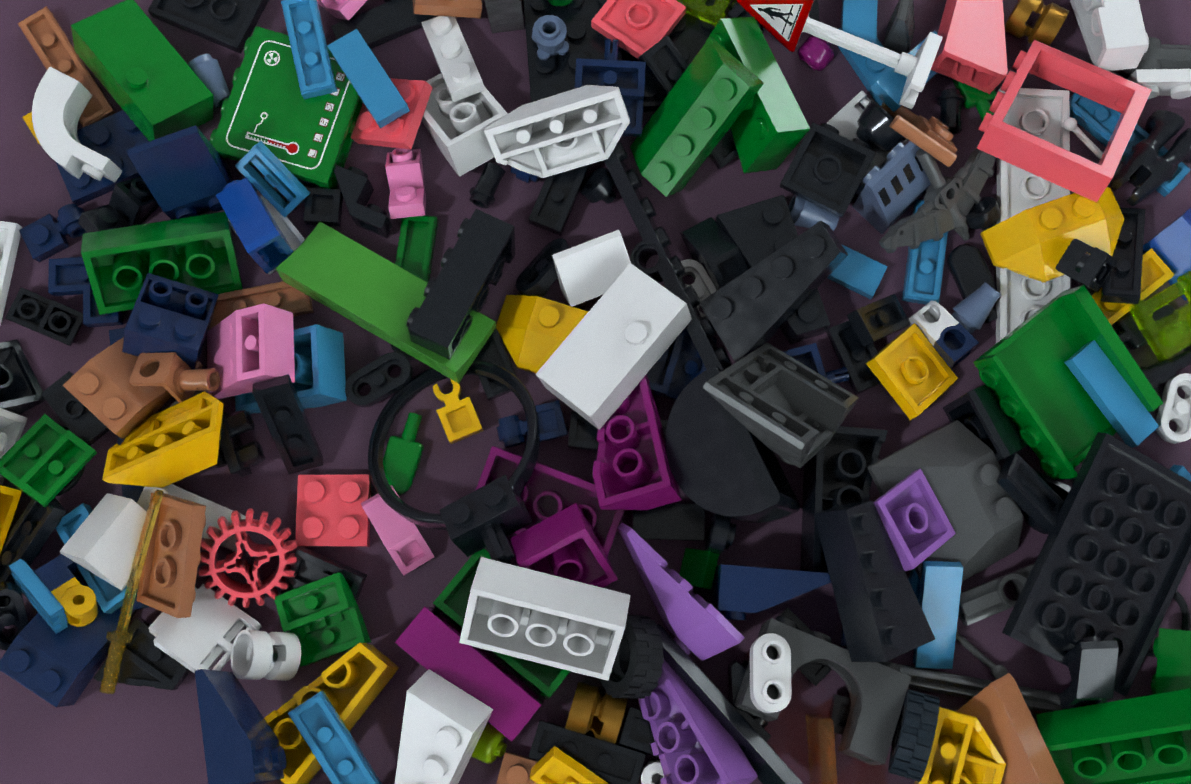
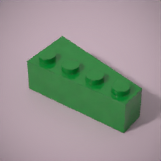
M722 18L709 37L714 38L764 82L731 126L743 172L745 174L775 170L806 135L810 127L755 18Z

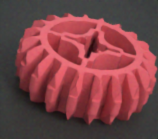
M252 508L247 509L246 519H241L238 510H234L231 513V524L225 517H219L217 522L221 530L209 526L206 533L211 539L201 540V548L206 550V552L200 553V563H205L206 565L199 568L198 574L199 576L211 575L204 584L205 588L210 589L217 585L218 589L214 595L215 598L220 599L225 593L229 594L228 605L230 606L235 604L237 597L243 598L242 605L244 608L249 607L250 600L254 597L257 604L262 606L265 603V593L275 600V596H278L275 586L287 590L289 583L285 581V577H295V571L290 569V565L297 563V557H294L295 553L288 552L297 548V541H284L291 535V529L288 527L278 532L277 529L281 524V519L277 517L271 524L266 523L268 518L267 511H263L260 515V520L253 519L254 510ZM246 531L260 533L270 539L274 545L270 546L269 543L257 544L252 541L249 533ZM235 534L237 550L228 554L226 559L218 561L219 546L225 539ZM244 547L250 557L257 556L254 559L253 569L246 559L240 560ZM279 555V564L276 570L267 579L261 581L259 567L269 562L271 557ZM223 571H226L227 574L231 572L241 573L246 578L247 584L230 579Z

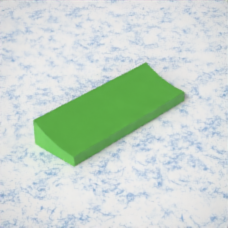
M319 222L304 242L275 268L283 282L458 384L497 327L494 320L480 312L472 311L470 314L473 316L472 325L450 360L411 342L408 331L409 327L406 326L407 320L415 307L420 308L425 300L424 291L427 282L322 222Z

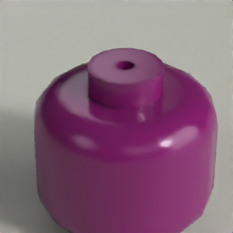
M813 35L804 41L797 52L799 59L814 71H822L834 58V51L830 48L832 43Z

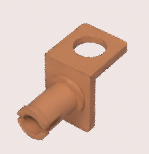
M176 352L141 353L138 356L129 383L132 386H163L180 403L193 397L195 391H216L220 384V376L218 371H215V368L191 369ZM159 362V368L155 374L143 377V370L148 364Z

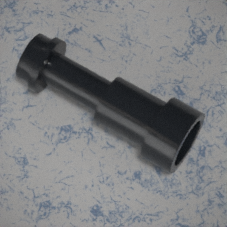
M1191 343L1184 346L1183 353L1169 360L1164 358L1147 368L1144 366L1140 367L1155 391H1157L1159 385L1175 377L1177 371L1191 365Z

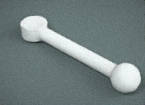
M1072 117L1064 120V129L1072 131L1101 159L1103 152L1077 126V120Z

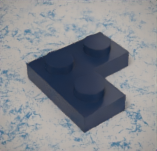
M82 257L49 259L48 293L53 296L83 294V324L87 327L123 325V311L99 314Z

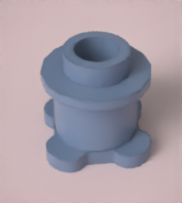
M544 15L534 23L532 40L537 44L538 58L543 61L548 60L551 56L557 54L563 56L569 52V43L565 41L567 35L566 25L558 16Z

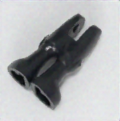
M1167 110L1153 112L1145 125V129L1150 135L1147 139L1132 146L1130 154L1115 172L1108 185L1113 191L1119 189L1127 181L1136 187L1126 199L1130 206L1139 204L1164 182L1171 180L1177 171L1179 163H1191V128L1184 130L1164 155H1158L1159 150L1185 125L1183 117Z

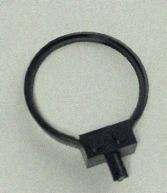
M473 361L465 375L485 376L501 382L517 396L522 404L528 430L522 459L509 480L504 475L439 510L440 513L421 511L402 501L390 487L384 472L383 450L389 428L404 405L421 390L448 378L430 368L412 378L405 387L398 390L378 416L368 447V467L371 480L380 497L390 508L419 526L448 531L451 541L467 557L487 547L492 560L510 564V559L515 556L506 536L533 523L521 497V493L536 466L540 445L539 421L532 396L525 385L505 368L486 361Z

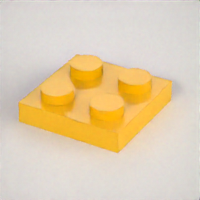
M915 323L906 328L866 363L910 420L919 416L958 379Z

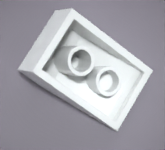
M441 73L427 80L426 82L433 89L422 122L459 177L494 158L484 129L508 113L484 86L485 91L453 102Z

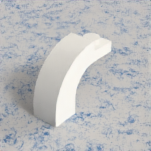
M49 67L37 87L32 104L33 128L40 145L53 160L74 177L79 179L84 172L98 181L105 177L116 183L122 170L109 158L82 145L78 139L77 125L79 118L93 95L78 80Z

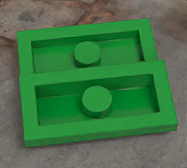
M44 414L0 458V475L43 507H46L97 454V451L70 430H65Z
M341 572L275 596L274 601L283 632L295 633L299 638L301 644L300 667L309 666L349 651L360 642L366 644L371 642L358 604Z

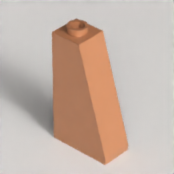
M1010 673L991 682L956 711L977 717L1004 759L1006 766L1001 784H1064L1020 689Z

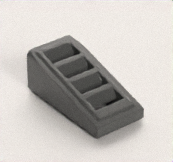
M913 0L898 1L888 22L883 42L884 48L902 54V52L909 53L915 31Z

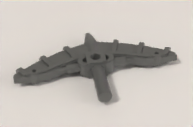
M976 148L971 152L965 166L961 167L953 177L943 176L933 156L919 149L916 152V156L931 183V186L926 189L925 203L913 215L902 218L895 225L890 226L888 232L879 241L881 247L885 249L886 253H894L897 247L903 246L917 249L920 246V242L930 239L939 241L943 238L944 233L952 229L964 241L969 240L970 234L966 216L974 204H979L981 200L979 195L988 177L993 176L994 171L992 167L996 157Z

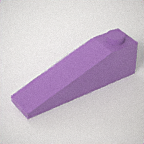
M624 523L617 527L666 629L675 636L673 640L688 656L692 653L699 660L703 661L741 643L745 637L712 604H708L698 594L695 595L692 592L694 590L693 586L676 571L670 570L667 567L668 563L643 538Z
M664 660L661 678L659 677L656 689H653L650 696L638 699L642 716L645 720L649 721L655 742L650 744L653 756H659L664 778L660 779L661 784L752 783L758 775L739 744Z

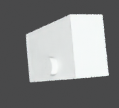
M630 263L538 370L536 376L547 390L600 430L690 323L692 318L687 303Z
M481 557L471 586L459 643L608 681L625 630L631 595Z

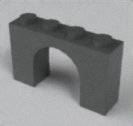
M777 616L775 619L771 618L762 623L757 638L764 634L774 633L783 637L789 644L791 650V678L803 664L818 663L833 669L845 682L850 694L851 706L838 752L872 766L885 764L911 676L901 673V667L889 661L851 662L847 645L842 648L832 644V639L823 633L810 631L808 634L796 629L797 624L787 618ZM773 646L767 647V656L775 660L778 656L777 650ZM749 660L734 707L767 722L777 720L780 711L764 713L758 710L751 701ZM769 685L767 694L771 699H776L778 697V690L775 686Z

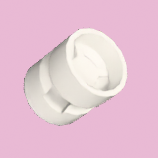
M242 630L234 639L231 650V668L233 674L238 679L261 680L265 678L267 680L289 681L296 675L301 661L299 638L295 633L270 632L268 634L266 631Z

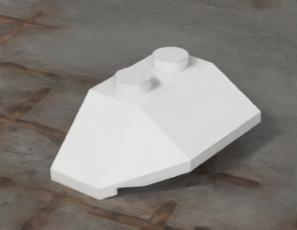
M585 85L521 105L486 127L484 133L497 163L508 164L520 171L545 178L608 159L630 123V118L619 87Z

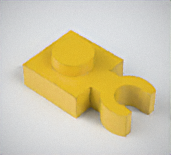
M450 379L453 384L452 392L443 394L438 384L433 385V392L438 400L446 405L436 411L449 443L453 444L484 430L470 397L460 400L461 386Z

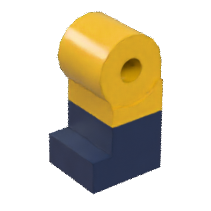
M61 554L34 570V573L63 606L70 625L83 627L95 620L98 614L96 595L92 589L81 585L75 578L78 575L77 564Z

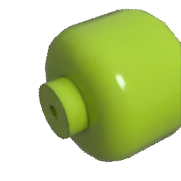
M487 723L471 757L487 764L493 763L497 756L502 757L506 751L507 744L503 742L505 736L494 726Z

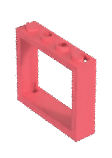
M1034 40L1028 52L1021 50L1011 68L1016 73L1010 70L1000 90L1006 93L998 91L989 111L993 112L994 115L986 113L978 129L984 132L977 149L1097 203L1115 174L1152 90ZM1028 73L1121 113L1098 164L1003 122Z

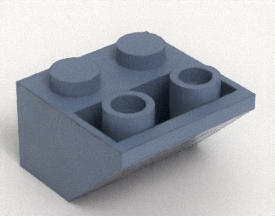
M911 141L906 145L902 142L898 143L886 156L887 160L882 166L878 167L876 165L863 178V183L856 191L858 198L852 207L881 234L904 214L926 192V189L931 186L916 156V152L921 148Z

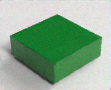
M685 548L679 575L693 587L711 590L719 554Z

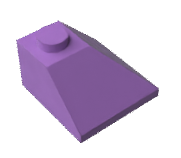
M921 469L913 471L873 502L904 571L917 567L956 534Z

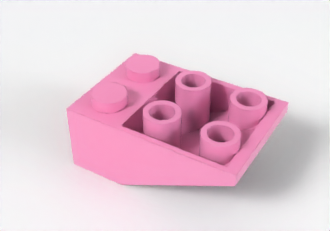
M263 303L236 310L210 329L207 333V369L215 368V371H218L220 384L216 391H208V393L218 400L252 392L254 383L288 374L292 383H295L293 313Z

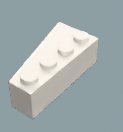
M1070 0L1093 65L1107 71L1137 68L1149 47V37L1145 31L1139 0Z
M428 669L406 693L394 784H458L493 709Z

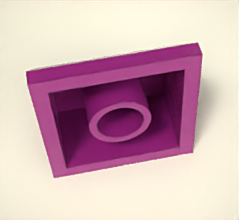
M577 503L511 538L519 567L601 588L618 580L594 530Z

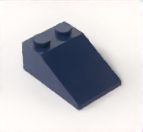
M196 125L126 149L128 157L155 200L171 220L198 216L210 210H223L216 194L223 191V188L232 182L233 179L228 164Z
M720 564L716 567L714 575L712 605L727 620L742 621L746 620V614L758 613L831 583L829 573Z
M78 573L75 578L81 585L89 587L82 574ZM97 602L98 614L93 622L83 627H75L68 623V627L57 634L42 616L37 613L16 636L1 658L0 671L54 707L74 705L137 610H132L131 606L124 604L112 614L103 612Z
M207 669L195 670L208 784H262L284 779L283 770L286 768L285 751L280 746L279 739L233 672Z

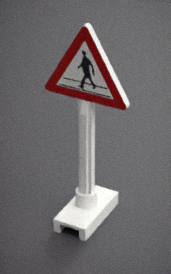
M736 0L790 52H794L801 33L806 32L894 68V72L907 77L899 104L910 109L914 107L919 92H922L943 38L930 32L916 56L905 52L899 54L811 19L809 12L814 0Z

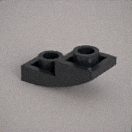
M21 287L5 319L71 346L83 323V313Z

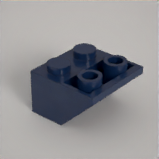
M147 273L125 327L122 352L139 356L141 353L176 352L191 369H195L206 340L219 294Z

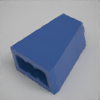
M247 177L228 183L223 188V191L216 194L247 253L266 274L274 270L294 252Z

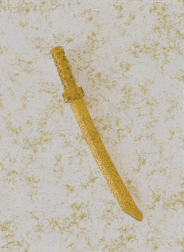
M156 490L149 503L116 631L107 632L106 639L110 641L111 645L109 646L106 667L100 687V692L115 693L122 663V654L124 653L126 643H130L132 640V634L127 633L146 554L162 501L163 490Z

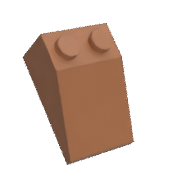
M123 337L91 358L63 386L107 428L124 440L131 431L154 415L172 395L163 386H132L129 383L138 356L122 352ZM198 361L195 369H201L203 365ZM152 362L148 364L143 370V377L155 374L159 368V363Z

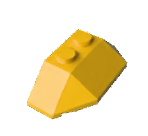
M1107 187L1097 203L1073 193L1026 209L981 232L980 235L994 266L1002 269L1007 268L1020 275L1041 282H1047L1065 275L1056 269V265L1074 239H1078L1093 248L1097 247L1113 256L1124 222V216L1111 187Z
M506 295L496 328L516 367L536 374L588 311L539 296Z
M204 391L150 416L131 431L120 445L116 443L108 450L102 480L112 484L163 488L216 465L219 456L224 403Z
M939 707L938 721L928 764L921 781H915L914 784H1001L1006 763L977 717Z

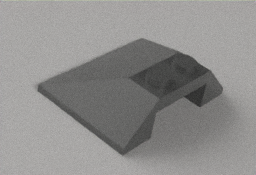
M765 343L706 381L703 387L705 391L766 447L777 453L782 461L796 465L799 468L828 444L859 399V397L769 343Z
M958 420L948 423L867 467L880 496L917 469L922 470L956 533L924 561L961 562L964 567L962 582L1018 550L1024 518L1017 502L996 482L1001 472V467L993 450ZM923 562L914 568L920 581Z

